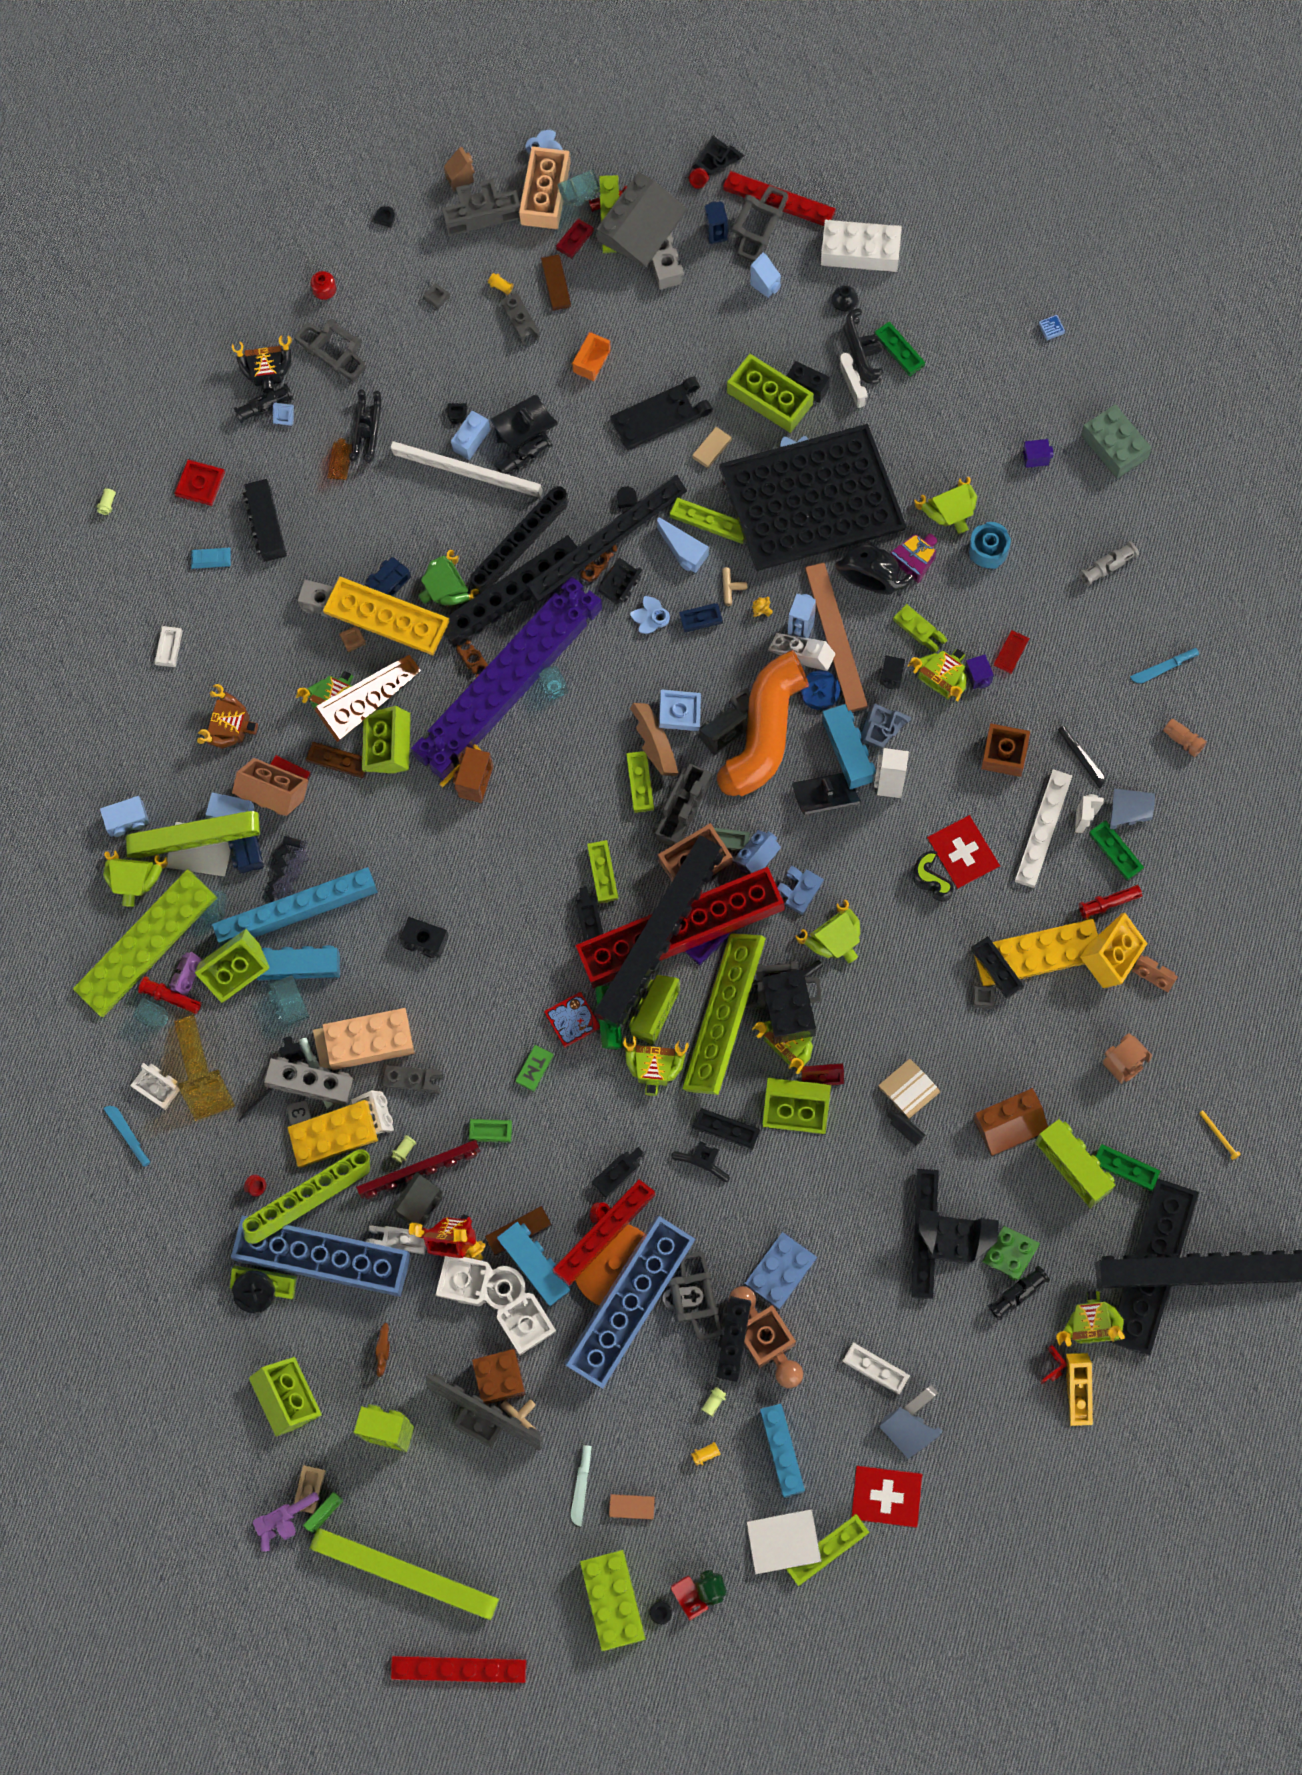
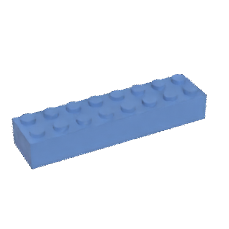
M242 1215L231 1258L235 1261L401 1297L411 1257L408 1251L290 1225L284 1226L256 1244H251L245 1240L243 1233V1221L248 1216Z
M656 1215L564 1364L603 1389L694 1243L695 1238Z

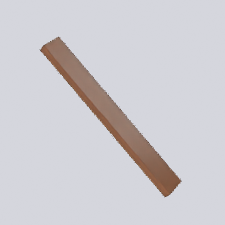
M825 563L805 567L813 598L816 599V608L826 642L835 652L832 662L847 709L852 712L867 709L866 698Z

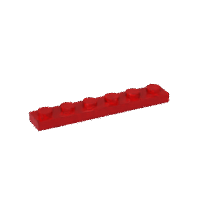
M730 171L723 185V190L743 198L746 195H751L760 201L767 188L772 185ZM777 188L788 193V200L783 209L785 213L825 226V220H832L836 213V208ZM772 193L765 204L778 209L783 197Z
M639 1179L553 1268V1273L570 1286L656 1195L655 1191Z
M392 1656L391 1680L526 1683L527 1660Z

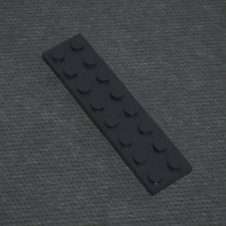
M1159 1178L1157 1179L1134 1252L1136 1259L1144 1258V1255L1157 1254V1258H1165L1166 1254H1178L1180 1257L1198 1198V1191ZM1171 1286L1123 1288L1117 1311L1124 1320L1122 1331L1124 1339L1121 1340L1119 1337V1340L1107 1342L1150 1356Z

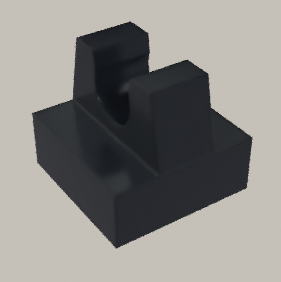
M292 1036L283 1038L285 1047L279 1048L282 1058L288 1059L289 1063L305 1058L299 1042L294 1043Z

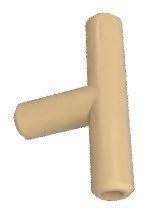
M725 567L722 569L724 605L731 606V591L746 590L747 582L731 583L730 568Z
M529 1400L519 1411L513 1408L507 1401L500 1405L509 1416L520 1420L522 1426L528 1429L529 1427L535 1428L525 1419L528 1413L536 1406L532 1400Z

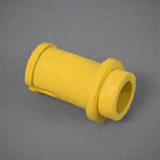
M493 273L488 280L490 287H495L506 295L510 294L514 286L512 283L501 278L498 273Z
M715 1442L699 1450L694 1449V1452L691 1453L696 1466L699 1464L702 1466L703 1462L720 1455Z

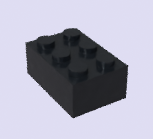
M803 969L762 977V988L774 1044L816 1036V1025Z

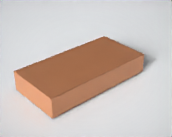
M611 1494L609 1517L654 1520L655 1497Z

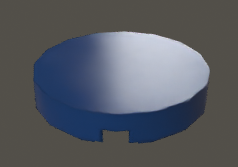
M819 670L813 671L806 676L809 687L801 690L800 695L807 706L816 710H825L832 707L838 701L840 684L830 672Z

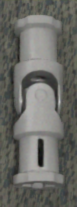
M1127 542L1126 546L1119 550H1114L1095 561L1093 566L1088 569L1081 570L1079 572L1081 579L1085 585L1090 586L1096 579L1104 578L1117 568L1125 565V562L1129 559L1138 557V549L1133 542Z

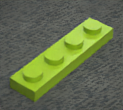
M618 175L599 176L601 222L619 199ZM603 245V253L616 252Z
M680 498L676 499L670 512V518L735 542L744 543L745 539L738 519Z
M856 1514L818 1543L821 1562L786 1568V1570L799 1587L870 1532Z

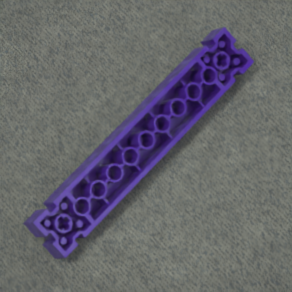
M570 577L561 586V595L559 596L555 593L428 729L429 737L426 740L421 737L411 748L413 756L425 766L429 763L431 771L443 780L454 769L453 763L455 761L459 763L460 755L465 753L466 747L473 748L474 744L477 745L586 628V619L590 618L593 620L602 610V600L590 590L585 593L583 585L575 578Z

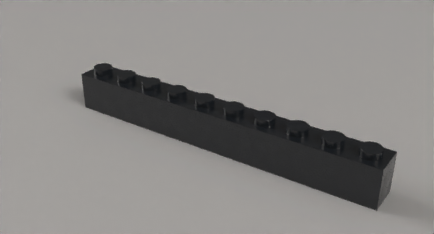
M701 835L698 837L594 1011L597 1018L617 1029L620 1024H625L629 1017V1009L631 1006L635 1007L640 998L639 992L649 984L651 972L658 969L661 960H659L661 955L668 952L671 946L670 940L673 935L677 936L680 932L683 918H688L692 911V903L694 900L698 901L703 892L701 888L704 883H708L711 880L714 866H718L724 856L722 854V846Z
M1284 1250L1272 1251L1270 1255H1264V1251L1250 1252L1251 1255H1243L1242 1252H1230L1229 1256H1221V1252L1208 1253V1256L1200 1257V1253H1189L1187 1257H1179L1178 1254H1166L1165 1258H1157V1254L1144 1255V1258L1136 1259V1255L1122 1256L1123 1259H1114V1256H1102L1101 1260L1095 1262L1097 1289L1302 1282V1250H1294L1293 1254H1285Z

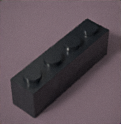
M263 479L244 484L246 492H242L245 504L249 503L250 509H247L249 521L254 523L251 531L253 538L258 540V544H255L257 555H262L264 562L286 557L284 541L268 480Z

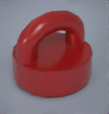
M701 168L694 169L689 175V182L694 188L704 187L709 179L707 172Z
M255 1174L249 1176L245 1181L244 1191L253 1197L262 1195L267 1186L265 1179Z
M597 1202L592 1205L590 1210V1220L592 1223H598L610 1210L607 1203Z

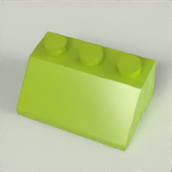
M392 706L374 711L363 721L362 771L393 774L409 770L411 713L398 706Z
M244 929L199 962L195 974L218 1000L223 1003L266 972L270 967L260 944L247 929Z
M657 975L655 980H650L647 987L649 993L646 999H641L638 1006L640 1011L637 1017L633 1016L629 1024L632 1036L652 1045L655 1044L680 992V980L676 977Z
M768 1078L762 1127L826 1134L831 1085Z
M295 1357L261 1367L249 1377L275 1436L291 1432L322 1415Z

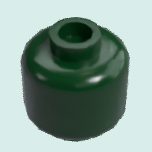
M713 1570L700 1573V1578L695 1582L697 1594L701 1602L709 1606L724 1600L723 1597L726 1595L727 1589L723 1576L720 1573H713Z

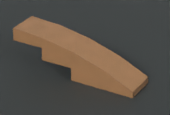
M633 703L630 710L639 721L636 730L645 740L642 749L661 775L677 776L678 770L674 755L663 728H659L658 718L648 704Z

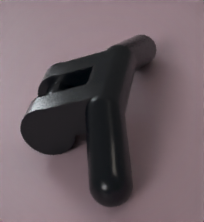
M699 1142L694 1155L676 1151L671 1154L672 1159L698 1166L709 1171L723 1182L730 1180V1176L714 1165L720 1150L715 1147L713 1149L707 1147L704 1142ZM701 1155L709 1156L708 1160L700 1158Z

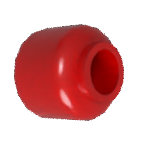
M319 271L312 276L310 286L315 297L327 300L335 295L336 283L332 274L326 271Z

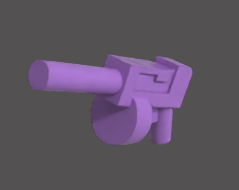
M316 1492L291 1506L289 1504L283 1505L268 1515H263L253 1520L258 1536H261V1551H270V1539L277 1536V1533L273 1531L275 1528H277L278 1533L283 1539L287 1540L295 1535V1527L291 1521L294 1518L293 1514L318 1501L319 1497Z

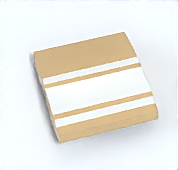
M911 1059L907 1060L878 1085L880 1090L894 1102L895 1107L908 1119L940 1093L937 1086Z

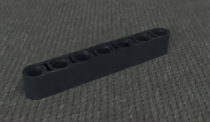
M561 486L552 488L471 574L473 589H478L479 594L493 586L568 506L565 488ZM556 497H563L561 500H555ZM545 510L550 511L548 514H542ZM531 524L537 525L535 528L529 527ZM518 538H523V539H524V540L521 541V542L515 541V540L518 539ZM504 552H511L508 556L502 555ZM491 566H498L494 570L489 569ZM480 579L485 580L481 584L476 583V581Z

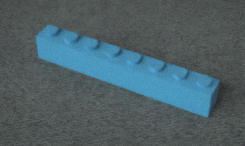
M369 867L213 923L212 926L220 946H223L244 929H247L255 938L378 893Z

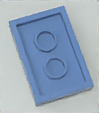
M782 1232L744 1285L780 1310L817 1257Z

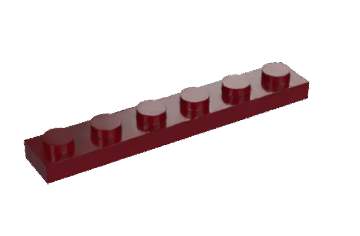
M474 1140L359 1185L356 1188L361 1198L370 1199L377 1196L379 1191H391L398 1187L397 1184L402 1182L410 1183L416 1172L428 1176L436 1173L440 1167L445 1166V1168L456 1165L457 1161L463 1158L465 1160L472 1159L481 1151L477 1141Z

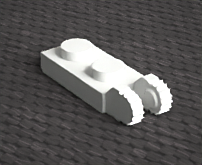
M843 353L840 355L839 366L857 408L865 406V400L868 397L867 391L864 386L861 387L860 376L858 371L853 369L852 357L848 353Z
M369 1226L368 1231L371 1233L384 1234L383 1241L370 1238L366 1242L406 1250L411 1253L425 1254L426 1244L424 1239L415 1235H409V1229Z

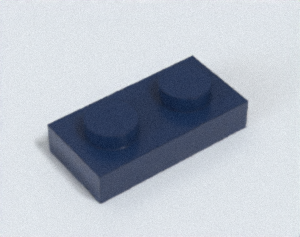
M718 603L679 612L684 633L723 624Z

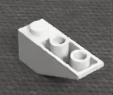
M776 633L769 648L770 652L778 655L794 650L801 664L828 671L835 656V652L826 641Z

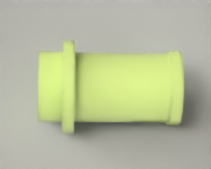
M107 488L103 490L100 503L97 504V511L100 514L108 515L112 512L111 506L116 494L115 491Z
M405 1135L397 1149L392 1151L391 1157L402 1164L403 1161L407 1160L406 1156L413 1146L416 1145V1142Z
M717 1387L710 1391L712 1392L701 1408L712 1417L722 1400H726L724 1398L726 1393Z

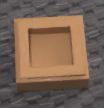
M357 626L339 633L348 653L366 645Z

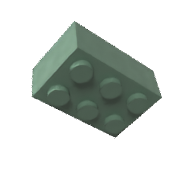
M1116 404L1084 424L1081 434L1117 479L1147 460L1152 449Z

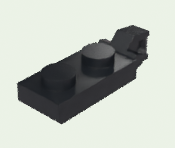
M587 887L579 888L581 899L576 900V906L585 942L604 933L597 901L594 896L589 897Z
M637 1147L631 1154L628 1151L624 1154L622 1153L591 1183L605 1198H608L640 1166L638 1161L645 1155L644 1152Z

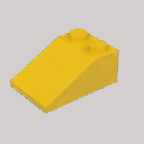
M1122 913L1088 944L1080 958L1102 988L1112 987L1124 982L1148 943L1126 913Z

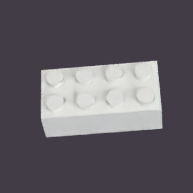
M825 220L821 266L897 272L902 226Z

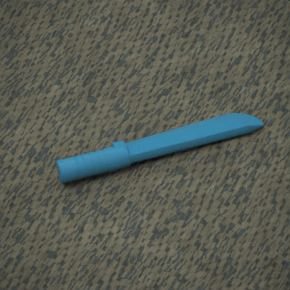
M1197 648L1191 649L1172 659L1130 676V678L1136 683H1144L1181 665V662L1198 656L1199 652Z
M114 1106L104 1107V1111L128 1143L142 1166H148L150 1164L149 1159L140 1148L141 1144L137 1141L120 1111Z

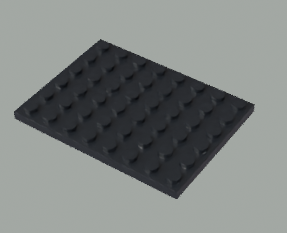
M868 423L719 464L720 472L756 571L897 533L907 528Z

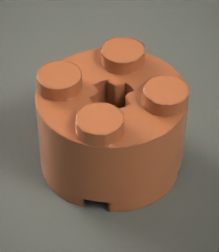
M1130 1033L1121 1039V1043L1116 1048L1112 1046L1104 1054L1106 1058L1103 1060V1065L1121 1084H1123V1080L1127 1082L1135 1077L1144 1068L1142 1066L1143 1062L1149 1063L1152 1058V1054Z

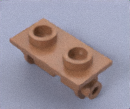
M1141 955L1132 972L1169 992L1178 978L1175 972L1164 966L1159 970L1156 968L1159 963L1147 955L1146 957Z

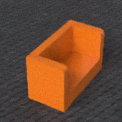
M589 332L572 363L573 373L594 381L611 351L610 340Z

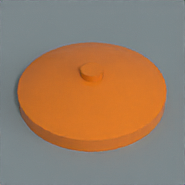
M628 1224L575 1279L582 1294L592 1303L600 1306L643 1237L644 1233L641 1230Z

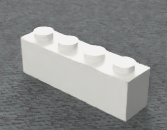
M884 748L883 755H878L874 788H878L877 795L901 798L909 751Z

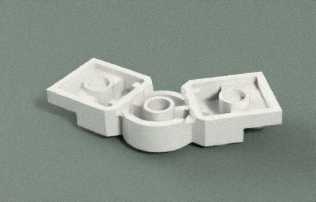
M445 1256L436 1296L478 1307L487 1302L493 1309L498 1311L497 1319L519 1355L557 1332L534 1294L526 1293L525 1281L516 1269L500 1266L492 1270L489 1263L467 1257L455 1258ZM502 1284H508L510 1290L506 1294L499 1293V1287Z

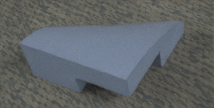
M875 703L871 704L861 733V743L883 748L889 742V739L895 736L899 729L911 720V717L896 710L891 711Z
M1114 788L1110 829H1116L1117 825L1124 823L1133 825L1138 821L1152 820L1155 793Z
M901 1407L886 1415L879 1425L907 1458L918 1453L942 1433L939 1427L935 1430L923 1424L924 1419L912 1416Z

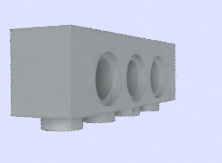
M672 234L669 235L661 246L664 250H658L650 261L659 290L681 284V276H684L682 265L677 263L679 259L677 249L672 247Z
M304 580L298 598L300 608L307 613L316 612L324 617L332 618V616L324 614L323 609L334 587ZM320 598L325 599L322 603H317V600Z
M282 1057L270 1059L264 1081L265 1087L347 1106L353 1085V1078L350 1077V1074L345 1072L331 1073L329 1069L324 1067L310 1068L308 1064L303 1062L293 1064L289 1063L288 1059ZM292 1071L295 1076L293 1079L287 1080L283 1077L284 1073ZM307 1076H312L315 1078V1082L308 1085L304 1083V1079ZM327 1081H333L336 1086L329 1090L324 1087V1084Z

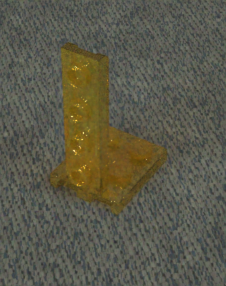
M194 1014L174 1021L188 1077L187 1081L181 1082L178 1085L195 1121L235 1107L234 1100L219 1069L209 1072Z

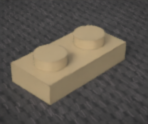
M303 1465L294 1504L314 1492L320 1497L325 1470ZM318 1501L300 1511L314 1514Z

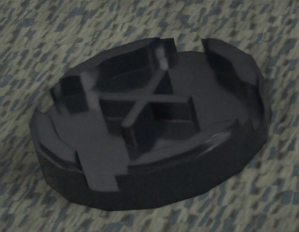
M250 1270L242 1273L235 1280L232 1287L235 1304L241 1310L248 1313L265 1311L275 1298L273 1281L260 1271Z

